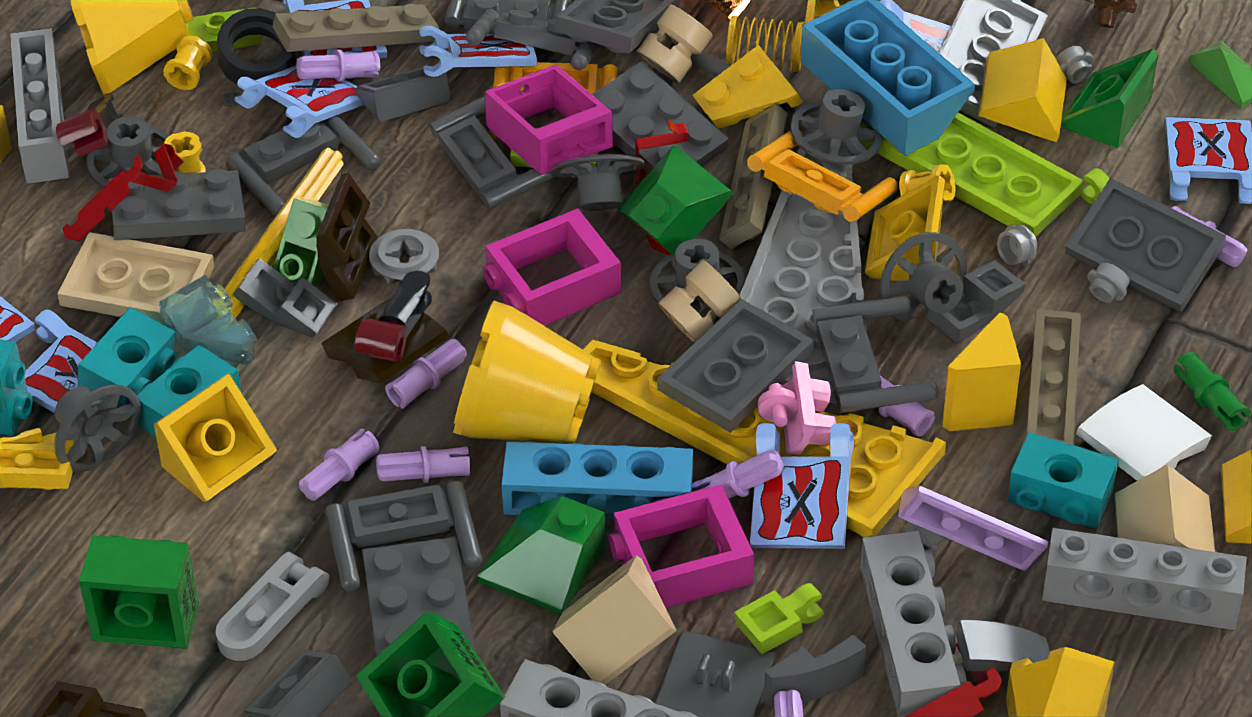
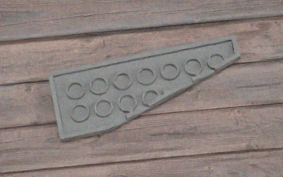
M806 129L804 137L813 133L816 129ZM824 139L813 147L829 154L830 141ZM846 143L840 144L837 156H851ZM799 146L797 154L853 182L852 164H833L811 156ZM782 190L739 296L746 302L814 340V352L803 363L808 364L811 379L829 382L831 391L829 403L838 404L817 336V327H815L813 322L812 310L864 302L857 221H847L843 216V212L838 215L823 212L817 209L813 202L797 194L787 193ZM863 320L867 332L866 320ZM793 373L781 385L789 382L793 377Z

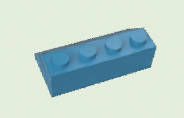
M852 0L802 25L801 63L831 90L845 89L859 95L865 103L862 118L904 156L939 139L975 90V83L878 0Z

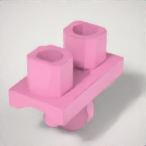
M795 361L792 366L793 377L784 385L779 383L770 385L769 390L759 397L757 404L761 417L774 422L777 427H783L787 454L800 456L807 443L828 446L830 443L831 426L836 423L835 416L815 413V411L824 412L830 401L831 391L829 382L811 379L808 364Z

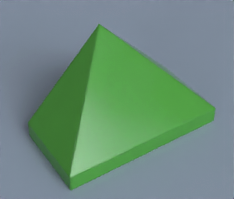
M1218 41L1189 55L1188 62L1241 109L1252 104V67L1225 43Z

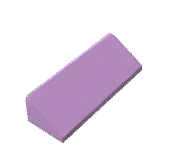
M922 486L908 488L902 494L898 517L1020 570L1026 571L1048 547L1049 541Z

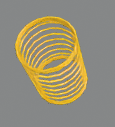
M731 16L727 36L726 64L730 66L734 64L736 49V61L739 60L741 36L745 20H747L746 54L749 52L754 21L756 22V46L759 44L764 21L765 53L767 51L772 22L774 25L773 63L775 62L777 39L782 23L781 71L783 70L786 40L791 24L792 37L789 71H792L793 61V72H800L802 25H804V22L797 23L794 35L793 22L789 21L785 34L784 21L781 20L776 34L774 19L771 20L767 33L766 19H762L758 32L757 18L754 17L749 32L748 17L744 18L740 31L739 16Z

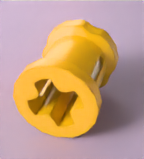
M190 35L184 36L178 43L175 58L169 60L163 70L166 80L172 86L181 90H192L198 85L202 67L207 66L213 57V51L208 43L202 41L199 37Z
M184 131L172 134L166 138L164 143L172 145L175 153L184 161L174 172H206L205 166L199 158L202 146L196 134Z
M940 164L935 165L930 171L920 173L914 170L904 171L899 180L900 195L903 196L940 175L945 180L943 202L952 201L956 192L955 178L952 170L948 165Z

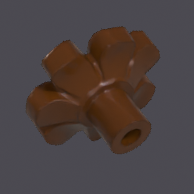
M1085 0L1094 3V8L1101 10L1098 25L1106 28H1114L1117 13L1122 11L1134 13L1137 8L1135 0Z

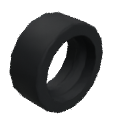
M262 8L244 9L232 14L222 24L217 36L218 65L225 77L236 85L238 80L244 76L257 80L293 67L296 51L287 52L272 27L276 12ZM258 34L270 37L281 47L280 54L275 59L265 63L244 61L232 51V45L238 39L247 35Z

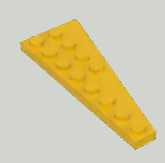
M592 340L583 349L593 355V357L601 359L600 367L591 390L592 393L725 464L732 461L740 464L756 457L757 426L763 423L774 424V422L761 417L757 407L729 433L658 391V377L671 365H659L648 362L647 358L641 357V353ZM815 411V413L835 416V423H846L850 426V431L854 435V448L850 465L846 528L863 537L876 536L900 508L903 492L908 488L919 486L945 455L946 442L935 437L933 443L906 435L905 428L894 425L891 431L863 423V416L852 413L838 416L827 412ZM776 426V431L779 432L781 437L780 457H831L830 443L828 446L807 443L800 456L787 454L783 427Z

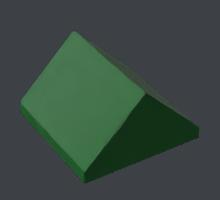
M1154 48L1093 72L1062 116L1061 126L1063 129L1119 148L1152 98L1158 53Z

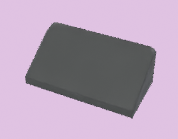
M423 67L358 85L355 88L356 95L378 121L390 120L448 103L451 100L447 73L431 77L424 73Z
M304 650L244 710L242 715L244 717H318L348 687L351 678L336 654Z

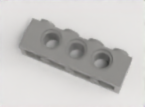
M52 28L11 33L18 145L26 183L69 178L66 145L61 146L56 134V126L64 121L60 69Z
M1052 528L1042 601L1236 630L1244 593L1247 557Z
M914 531L862 538L860 568L897 717H905L966 683L965 671L962 664L954 663L952 655L956 652L954 630L952 625H944L942 618L945 615L943 590L941 587H934L932 578L935 577L934 557L931 549L924 550L920 532Z
M524 659L504 695L505 698L500 703L501 717H697L687 711H676L655 704L644 696H632L609 688L597 680H585L562 672L553 665H541Z

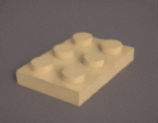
M89 232L57 293L59 304L64 307L121 317L131 307L163 325L185 329L214 269L213 255L130 239L114 240L113 236Z

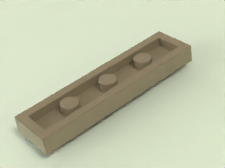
M424 4L275 14L272 26L287 52L435 42V38L432 36H420L419 30L423 26H433L440 30Z
M776 103L745 123L730 189L734 194L727 202L719 240L730 249L746 240H754L760 235L765 226L764 220L768 201L772 194L771 187L773 181L763 177L765 171L762 169L758 172L750 170L747 160L751 155L784 135L783 131L787 112Z
M1036 309L1026 437L1028 432L1073 445L1081 313Z

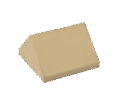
M1168 464L1115 493L1114 507L1118 538L1215 552L1209 495Z
M636 555L563 611L552 632L592 680H597L606 685L677 630L642 558Z

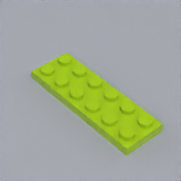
M960 113L956 114L939 139L906 156L883 136L880 149L877 154L904 169L914 170L917 173L930 171L935 165H948L955 178L956 198L1007 226L1024 225L1035 237L1083 193L1084 180ZM861 121L860 127L868 129V127ZM858 139L868 149L873 145V140L861 141Z

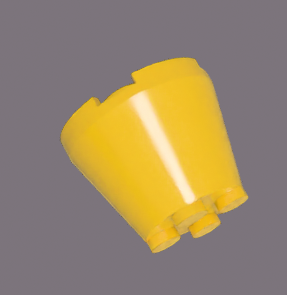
M493 301L481 330L480 336H482V339L479 340L472 364L468 369L454 419L455 427L453 433L477 439L575 443L590 399L589 396L600 367L601 359L593 357L590 353L516 308Z

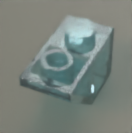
M203 275L159 302L160 316L167 327L176 331L175 339L184 352L189 353L197 345H201L226 361L245 365L254 361L253 344L257 342V339L244 319L237 322L229 310L233 306L232 302L219 283L213 286L207 276Z

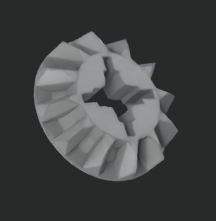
M398 229L382 235L373 243L369 252L370 264L373 267L375 276H384L388 284L397 279L402 281L403 277L411 271L436 272L437 261L440 259L439 248L435 240L428 234L414 229ZM403 250H407V255H409V262L400 263Z

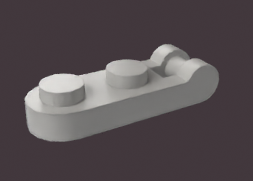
M291 552L283 554L220 619L215 633L220 653L234 661H245L257 656L312 598L316 599L324 593L329 583V574L318 567L310 569L304 566L303 559ZM296 582L294 586L290 585V583Z

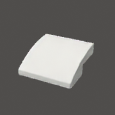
M1143 384L1121 394L1100 408L1082 423L1076 432L1080 438L1101 454L1119 459L1118 467L1137 481L1167 464L1175 470L1178 461L1206 450L1212 437L1211 434Z

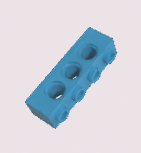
M506 442L502 477L503 515H519L523 509L564 496L605 512V519H614L615 512L692 492L693 449L633 447L627 445H583L579 443Z

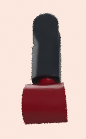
M109 94L92 102L85 112L58 123L56 134L61 146L74 141L75 151L79 157L107 146L106 132L108 126L116 119L123 117L122 113L117 114L111 103L114 99L113 95Z
M411 271L403 277L396 294L380 315L379 320L365 319L361 322L355 336V352L369 354V357L401 362L406 338L422 313L432 303V295L427 291L430 285L429 274L424 271Z

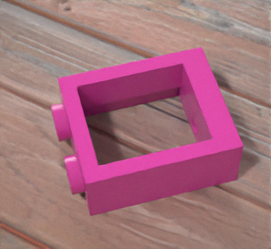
M556 64L485 91L486 126L540 175L550 172L552 167L560 162L590 156L613 147L612 111ZM553 107L566 117L539 129H535L524 120Z
M579 209L485 246L486 265L483 266V275L489 288L493 291L498 290L504 299V304L516 308L542 325H547L621 294V262ZM566 249L582 268L578 272L534 290L529 288L517 272V269Z
M722 484L614 513V533L608 534V542L613 559L616 562L622 560L623 564H626L636 555L642 558L665 608L753 584L754 553ZM706 524L719 554L651 571L639 542Z

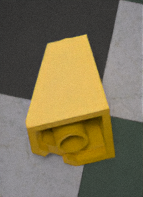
M70 0L77 25L80 26L87 48L86 52L103 95L113 92L175 50L184 36H190L187 22L194 20L188 0Z
M1063 647L1050 651L1048 658L1032 663L1028 658L1013 662L1009 672L1006 694L1008 716L1105 717L1115 661Z

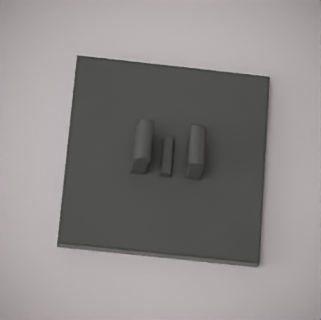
M683 630L655 704L676 711H687L697 717H755L764 693L765 671L773 667L776 653L768 651L762 655L754 647Z

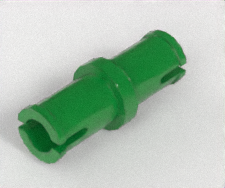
M1187 352L1178 358L1177 362L1185 370L1178 364H1174L1173 371L1194 392L1196 402L1201 407L1209 408L1227 430L1234 431L1241 428L1247 421L1238 413H1241L1245 418H1249L1250 410L1229 390L1228 381L1222 375L1214 374L1196 352Z

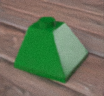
M673 145L626 198L623 205L618 207V210L665 250L675 256L677 247L687 240L694 239L734 193L678 147Z
M564 496L521 510L477 575V582L561 615L606 548L605 512Z

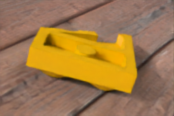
M759 45L692 95L717 129L737 124L742 119H750L775 103L779 105L787 102L792 108L803 102L799 94Z
M36 428L22 432L15 437L0 438V488L68 489L73 470L70 461L61 464L56 457L54 449L56 433L42 436L41 429ZM65 440L66 455L74 445V440Z

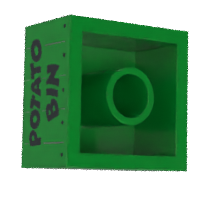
M92 535L79 579L92 641L187 649L199 605L188 543L172 540L157 541L133 539L124 536Z
M428 610L356 675L381 717H484L505 698L460 627Z

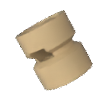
M670 4L657 22L659 31L657 33H649L636 52L659 72L671 80L680 83L693 65L690 58L692 54L700 55L712 39L713 34L695 18ZM672 43L676 44V45L673 46V47L671 48V50H670L671 44H672Z
M704 260L685 277L686 286L684 288L675 286L658 303L668 318L694 343L715 324L714 320L717 317L722 318L741 300L739 294L723 276ZM695 297L705 307L699 313L690 305Z

